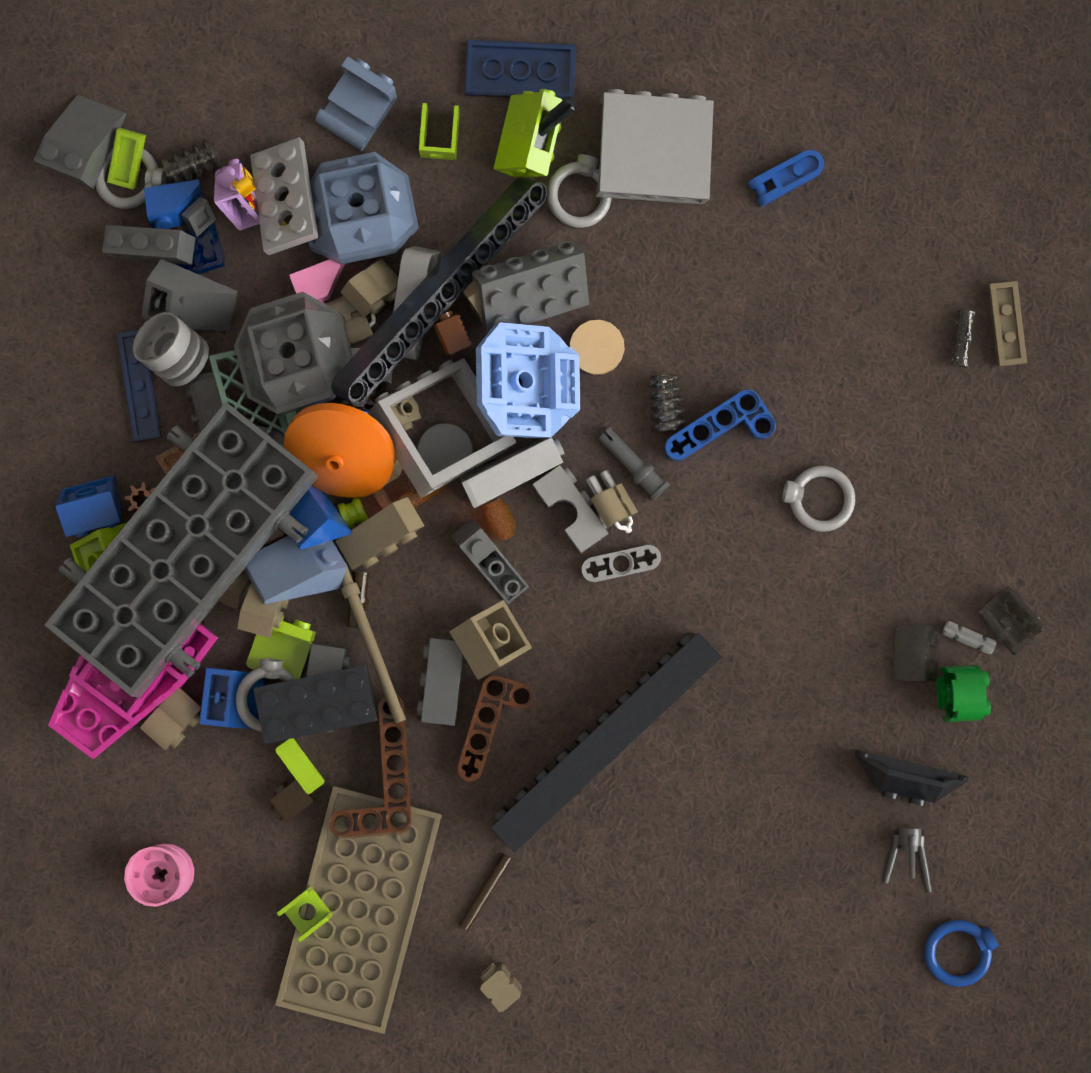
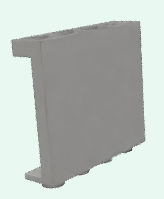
M619 89L608 90V93L604 92L600 99V103H602L599 183L596 186V197L705 204L710 198L714 101L706 100V97L697 95L685 99L679 98V95L672 93L663 94L662 97L652 96V93L646 91L636 92L635 95L624 94V91Z

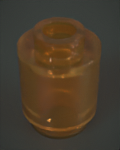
M498 499L482 507L484 511L482 516L492 539L498 538L502 542L515 536L514 530L518 527L508 504H504L503 499Z

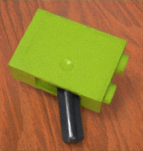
M539 89V92L535 93L523 91V94L511 95L493 169L515 178L547 176L550 162L554 160L553 150L557 133L561 130L560 122L577 109L578 105L574 99L568 96L562 100L555 97V92L547 89Z

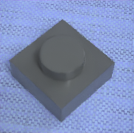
M199 197L181 214L189 232L196 237L216 220L209 202L202 197Z

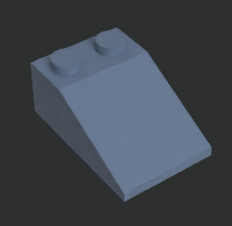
M287 536L259 550L244 569L263 603L269 604L339 589L347 570V565L332 540L300 550L295 541Z

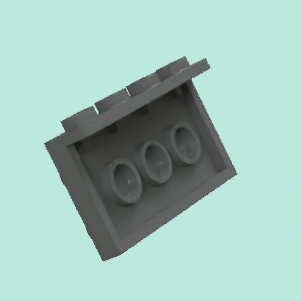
M563 241L550 248L537 249L524 256L511 257L495 265L483 266L472 273L473 280L478 284L483 329L486 335L495 324L500 322L527 325L589 305L585 255L580 247L572 241Z

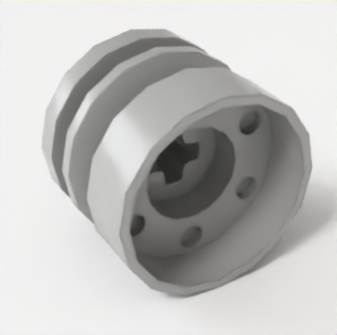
M162 312L154 315L139 329L134 339L133 353L137 360L170 386H181L193 380L204 368L208 359L209 347L206 340L173 313Z

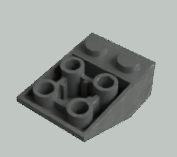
M160 259L146 280L141 318L149 320L159 313L171 312L192 330L230 331L238 291Z

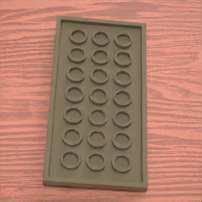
M333 786L306 887L307 889L312 886L333 916L300 943L297 941V938L301 934L297 928L295 929L275 1005L384 1034L442 814L411 806V826L403 834L338 838L333 835L329 828V819L333 813L340 810L385 806L384 798ZM396 813L392 816L390 822L394 827L400 828L405 825L407 818L402 813ZM373 815L366 816L362 825L365 829L372 830L377 827L378 819ZM344 817L338 818L334 823V828L338 832H344L350 826V821ZM308 903L303 904L300 916L305 920L314 918L316 913L314 906Z

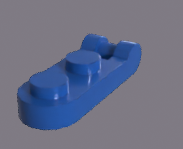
M815 150L804 151L750 180L748 185L751 190H755L759 197L757 201L763 207L819 176L824 168L823 157ZM771 180L775 189L768 192L764 184Z

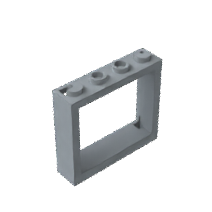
M464 358L455 363L452 359L438 367L439 371L432 373L431 370L423 373L414 384H411L410 381L403 383L395 389L396 393L389 395L388 392L380 395L375 399L376 404L368 411L369 415L377 420L390 435L395 446L396 458L421 498L503 454L517 443L514 437L497 436L477 406L476 377ZM452 376L493 443L432 475L390 407Z

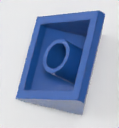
M313 486L307 490L290 511L289 515L308 528L305 536L297 529L294 530L303 538L299 543H296L300 550L351 534L350 528L326 493Z

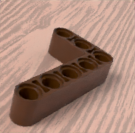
M385 696L381 698L378 706L385 807L340 810L333 813L329 819V828L333 835L338 838L398 835L408 831L411 826L405 721L395 724L392 715H388L383 711L384 706L387 704ZM397 696V698H398V700H399V703H400V706H401V708H402L403 714H404L403 701L401 700V698H400L399 696ZM389 730L399 731L401 733L400 740L395 743L388 742L385 739V735ZM393 757H398L403 761V766L397 771H392L387 767V762ZM392 786H402L405 789L403 797L400 799L391 798L389 790ZM396 813H402L407 818L405 825L400 828L394 827L390 822L392 816ZM369 815H373L378 819L377 827L372 830H367L362 825L364 818ZM341 817L347 818L350 821L349 828L344 832H338L334 828L335 821Z

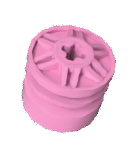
M162 843L141 849L130 858L125 868L124 880L127 891L134 900L145 906L157 907L177 900L188 892L193 883L194 866L192 859L184 849L175 844ZM162 869H166L168 873L163 878H159L158 873Z

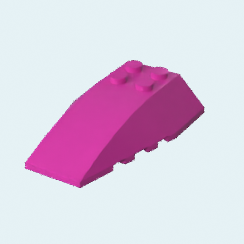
M200 623L182 645V650L200 663L218 637ZM80 655L75 667L73 666L68 684L65 690L62 691L48 726L90 758L95 759L187 681L188 677L170 662L140 698H136L126 693ZM186 664L193 671L195 670V668L193 669L190 665Z

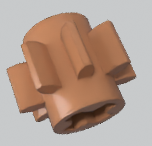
M145 482L141 484L139 489L130 486L133 492L131 496H125L124 498L132 504L128 511L133 512L139 509L141 504L137 502V498L142 497L143 493L144 496L149 497L155 488L147 491L148 485Z

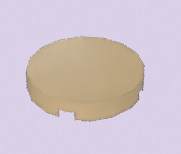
M590 320L580 325L573 333L570 341V347L579 354V369L591 375H603L614 370L621 362L625 350L624 339L620 331L613 324L603 320Z

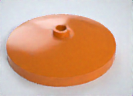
M321 403L309 406L294 416L285 433L284 448L319 476L311 486L330 495L355 498L375 493L389 481L396 463L395 446L386 429L367 413L351 406L337 403Z

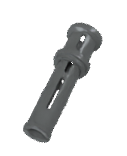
M611 427L608 428L605 432L612 441L604 433L598 440L634 476V483L636 485L640 484L650 494V500L652 502L655 501L670 486L669 482H664L653 471L654 467L652 465H645Z

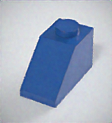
M199 179L144 188L146 211L150 227L156 229L179 227L184 222L181 214L199 197L203 198Z

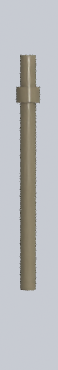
M347 567L342 580L343 588L341 590L343 596L349 601L395 724L403 722L406 719L358 596L361 594L357 583L353 582Z

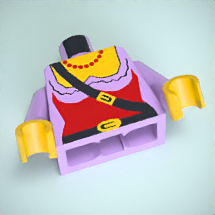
M233 159L228 162V166H224L215 172L214 203L240 231L258 225L260 222L254 179L246 170L242 160ZM283 220L282 225L285 226L287 223Z

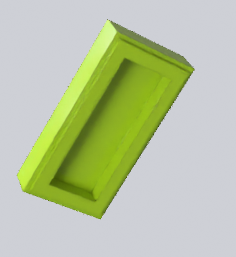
M123 128L116 130L107 183L132 190L136 188L146 135Z

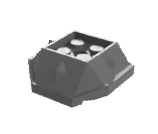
M305 292L250 308L234 344L247 398L280 416L333 400L336 395L331 390L332 380L353 357L342 314ZM295 347L294 355L290 358H285L287 349Z

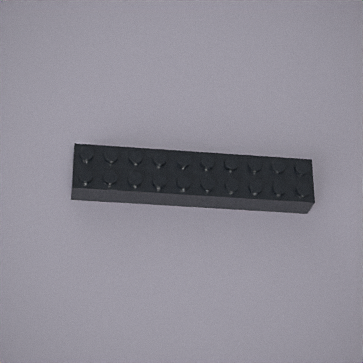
M689 632L676 643L679 649L675 653L667 652L656 662L659 666L658 669L652 674L649 671L645 672L635 682L638 687L632 693L626 690L615 701L618 706L611 713L606 709L595 719L598 725L589 732L586 728L574 739L577 743L575 747L570 751L567 748L563 749L554 758L556 764L550 770L544 767L534 777L533 780L536 783L530 789L524 786L513 797L515 803L509 809L504 805L492 816L495 822L491 828L514 853L722 658L699 632L694 635Z

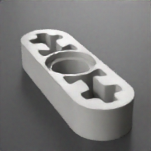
M644 545L591 557L583 563L582 575L589 582H600L653 570L659 565L661 554L655 546ZM645 550H649L650 554L656 555V559L652 560V565L648 566L645 561L638 562L639 569H633L634 560L630 553L636 552V558L644 556ZM617 556H625L629 560V568L626 571L619 572L613 567V561ZM609 558V569L612 575L607 576V570L599 571L596 578H593V575L590 573L587 574L586 569L590 568L591 562H595L596 566L605 565L603 559Z

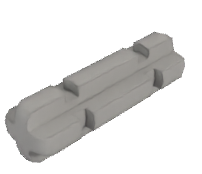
M946 621L942 628L944 636L954 637L956 641L972 648H980L979 651L986 654H992L995 649V640L988 637L983 638V635L963 626L959 628L958 624L951 621Z

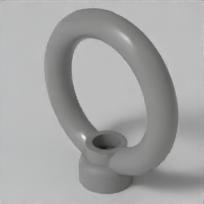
M111 148L95 187L100 197L109 205L121 209L135 208L145 203L144 188L166 185L167 172L165 168H158L153 156L143 149L141 160L147 168L145 187L135 196L129 198L118 197L110 192L105 182L106 170L110 165L113 148Z
M579 154L577 162L568 163L560 167L551 177L547 187V201L554 216L562 223L575 228H585L598 223L608 212L612 198L601 197L597 209L583 217L568 214L558 201L559 185L568 175L578 173L583 176L592 177L599 183V159Z
M815 466L803 471L795 481L787 480L785 482L782 502L791 504L792 511L801 524L815 531L827 532L841 527L848 521L855 506V492L850 480L841 471L829 466ZM813 478H831L843 490V508L836 517L830 520H816L810 517L803 509L801 501L804 494V486Z
M261 658L260 667L248 673L238 687L236 693L238 714L243 722L254 730L262 732L260 719L251 714L247 705L249 690L261 678H278L283 682L295 680L290 672L282 668L283 660Z

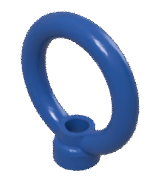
M951 920L940 924L931 932L925 944L924 957L929 971L937 980L949 986L963 987L977 982L985 975L991 964L992 950L999 947L989 926L981 929L977 925L965 920ZM953 931H963L972 935L981 951L978 965L973 971L965 975L956 976L945 972L936 960L935 952L939 940L944 935Z

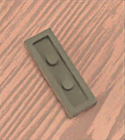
M1018 282L989 284L988 292L997 367L1024 365L1027 363Z

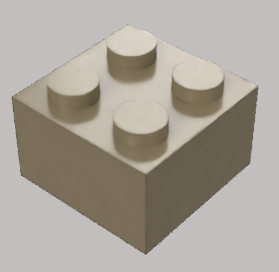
M504 600L449 631L478 680L532 648Z

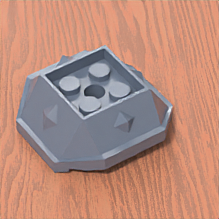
M376 152L323 162L310 181L318 238L308 241L309 247L312 252L321 254L334 262L346 264L394 254L419 229L408 175ZM356 203H362L359 207H352Z

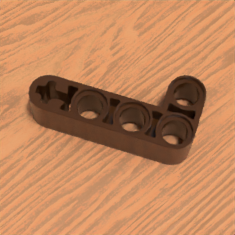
M495 675L488 677L484 681L458 763L457 771L463 780L472 782L481 776L503 704L519 709L529 707L534 700V692L530 686ZM491 680H498L502 683L503 691L500 695L492 696L488 693L487 685ZM519 688L527 689L530 694V699L525 704H519L514 700V692ZM483 707H490L494 710L495 718L492 722L485 723L479 718V711ZM474 734L485 736L487 743L483 749H475L471 745V738ZM467 750L473 754H483V759L476 758L474 767L478 768V773L473 772L471 776L466 775L467 770L463 769V764L468 765L471 760L470 755L466 756Z

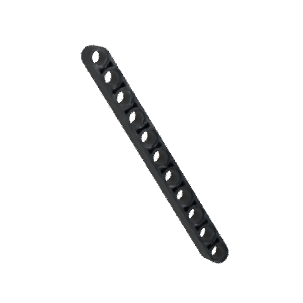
M524 177L515 179L337 373L331 384L333 394L354 404L362 403L473 281V271L488 265L539 209L547 197L545 184Z

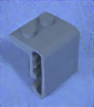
M347 57L342 64L344 74L329 95L328 100L330 102L326 108L319 110L315 122L358 150L363 151L396 101L397 94L395 87L392 85L394 82L388 76L382 73L376 75L369 70L370 66L361 59L356 58L354 61Z

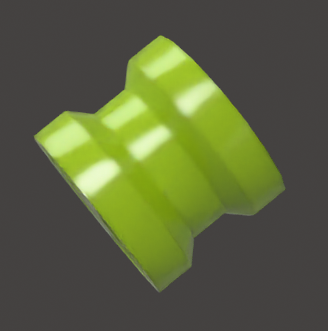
M359 497L353 498L351 503H341L338 505L340 514L350 530L354 528L355 524L368 520Z

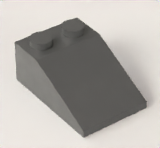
M77 95L44 135L33 161L51 173L94 189L114 144L116 130L121 128L127 114Z

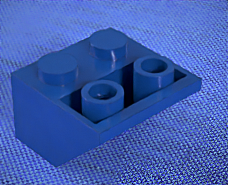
M206 668L200 724L252 729L240 718L236 707L238 687L244 677L250 672ZM266 678L256 681L250 688L247 696L249 711L257 719H259L253 688L265 686Z

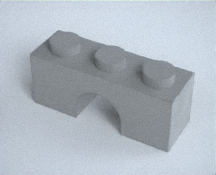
M559 465L536 481L533 487L548 509L558 502H568L575 507L577 519L570 527L565 529V533L581 554L608 535L607 527L600 520V515H595L589 507L593 503L584 490L579 492L575 487L574 483L577 480L569 468L563 470Z

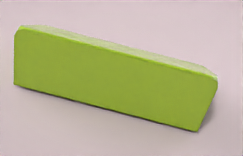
M293 738L288 739L276 748L278 756L307 794L312 793L324 784L325 780Z

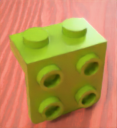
M282 618L280 627H274L270 638L256 634L246 662L247 667L253 670L259 668L261 658L283 660L282 668L290 672L295 679H300L316 632L309 630L311 624L296 619L291 624L283 621Z

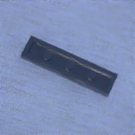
M139 329L116 333L133 442L162 438L152 372L137 360L133 353V343Z

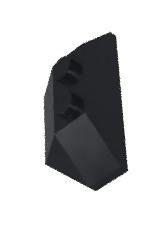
M855 750V756L874 787L882 790L881 796L898 800V796L903 795L910 797L909 803L925 806L926 801L935 803L967 783L969 776Z

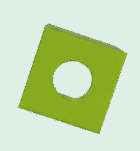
M423 103L419 142L420 157L456 160L460 119L459 105L454 106L451 148L426 146L429 111L427 103Z
M312 886L277 912L278 916L285 913L301 935L297 938L299 943L333 916ZM308 903L314 906L316 911L314 918L305 920L300 916L299 909L303 904Z

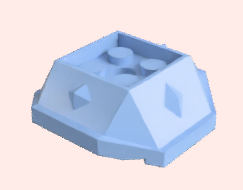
M500 322L492 327L476 347L477 406L497 436L550 438L580 410L579 354L571 347H568L550 327ZM518 378L521 379L522 386L519 384Z

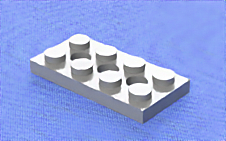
M298 137L250 155L254 187L256 188L255 194L263 251L271 255L317 239L318 232L304 142ZM285 167L282 176L276 177V172L280 168ZM285 191H289L286 199L279 201L280 195ZM292 215L289 224L283 226L284 218Z

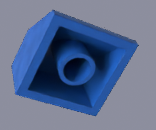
M114 475L61 489L55 505L66 537L71 535L82 537L89 534L90 530L100 527L101 529L113 528L118 525L122 517V508Z

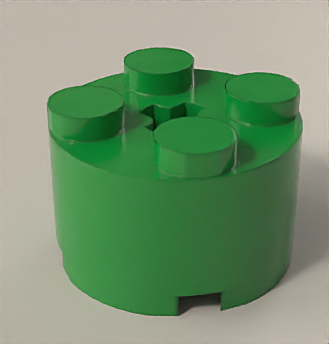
M978 665L942 666L939 671L943 672V676L937 677L936 681L938 709H944L946 716H941L944 722L980 721L984 716L990 715L991 705L986 693V687L989 686V674L987 671H981Z

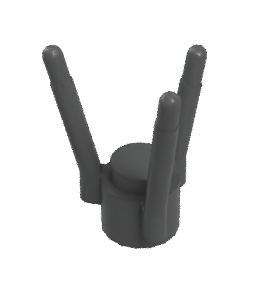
M899 828V835H893V846L883 879L884 884L889 882L898 848L901 845V851H909L910 879L915 878V852L919 850L926 892L931 893L924 836H921L922 829Z

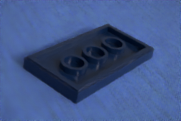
M467 40L464 95L510 98L511 95L523 94V91L535 93L539 92V89H547L555 92V97L562 100L568 96L574 99L576 45Z

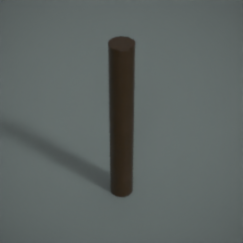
M504 853L501 855L461 920L460 927L467 931L470 929L510 864L511 857Z

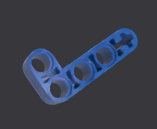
M744 390L671 436L665 444L664 453L669 460L680 462L741 422L753 438L765 440L773 434L776 423L759 395L755 391ZM742 397H749L753 400L754 407L752 410L741 408L740 399ZM719 412L728 413L731 418L730 424L726 426L720 425L716 420V415ZM758 420L766 421L769 425L768 433H758L755 429V422ZM696 427L705 428L708 433L707 439L703 441L697 440L693 435V429ZM687 434L690 443L683 447L681 450L682 455H679L678 452L672 453L670 451L673 447L672 443L681 444L686 440V437L683 435Z

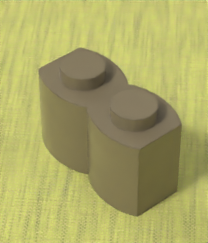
M381 259L351 278L341 290V294L362 316H366L369 313L375 315L385 306L387 301L389 304L395 301L399 277Z
M181 686L160 704L140 729L164 750L169 749L170 746L175 749L185 739L186 736L182 733L189 725L194 728L200 722L202 704Z

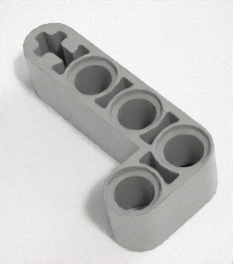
M417 246L405 249L400 264L394 311L443 259L441 251ZM424 335L404 358L414 360L419 358Z

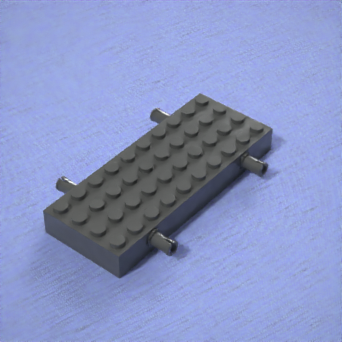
M227 402L223 404L196 439L182 430L179 425L171 429L180 438L178 439L169 432L166 439L182 450L184 454L88 572L71 558L66 559L63 563L72 571L62 565L58 570L60 574H63L76 586L45 623V626L132 697L140 698L170 662L186 674L188 678L191 677L195 671L186 664L197 670L200 663L182 650V645L273 532L279 528L296 543H299L303 538L294 531L295 529L304 536L308 532L307 527H304L289 514L319 476Z

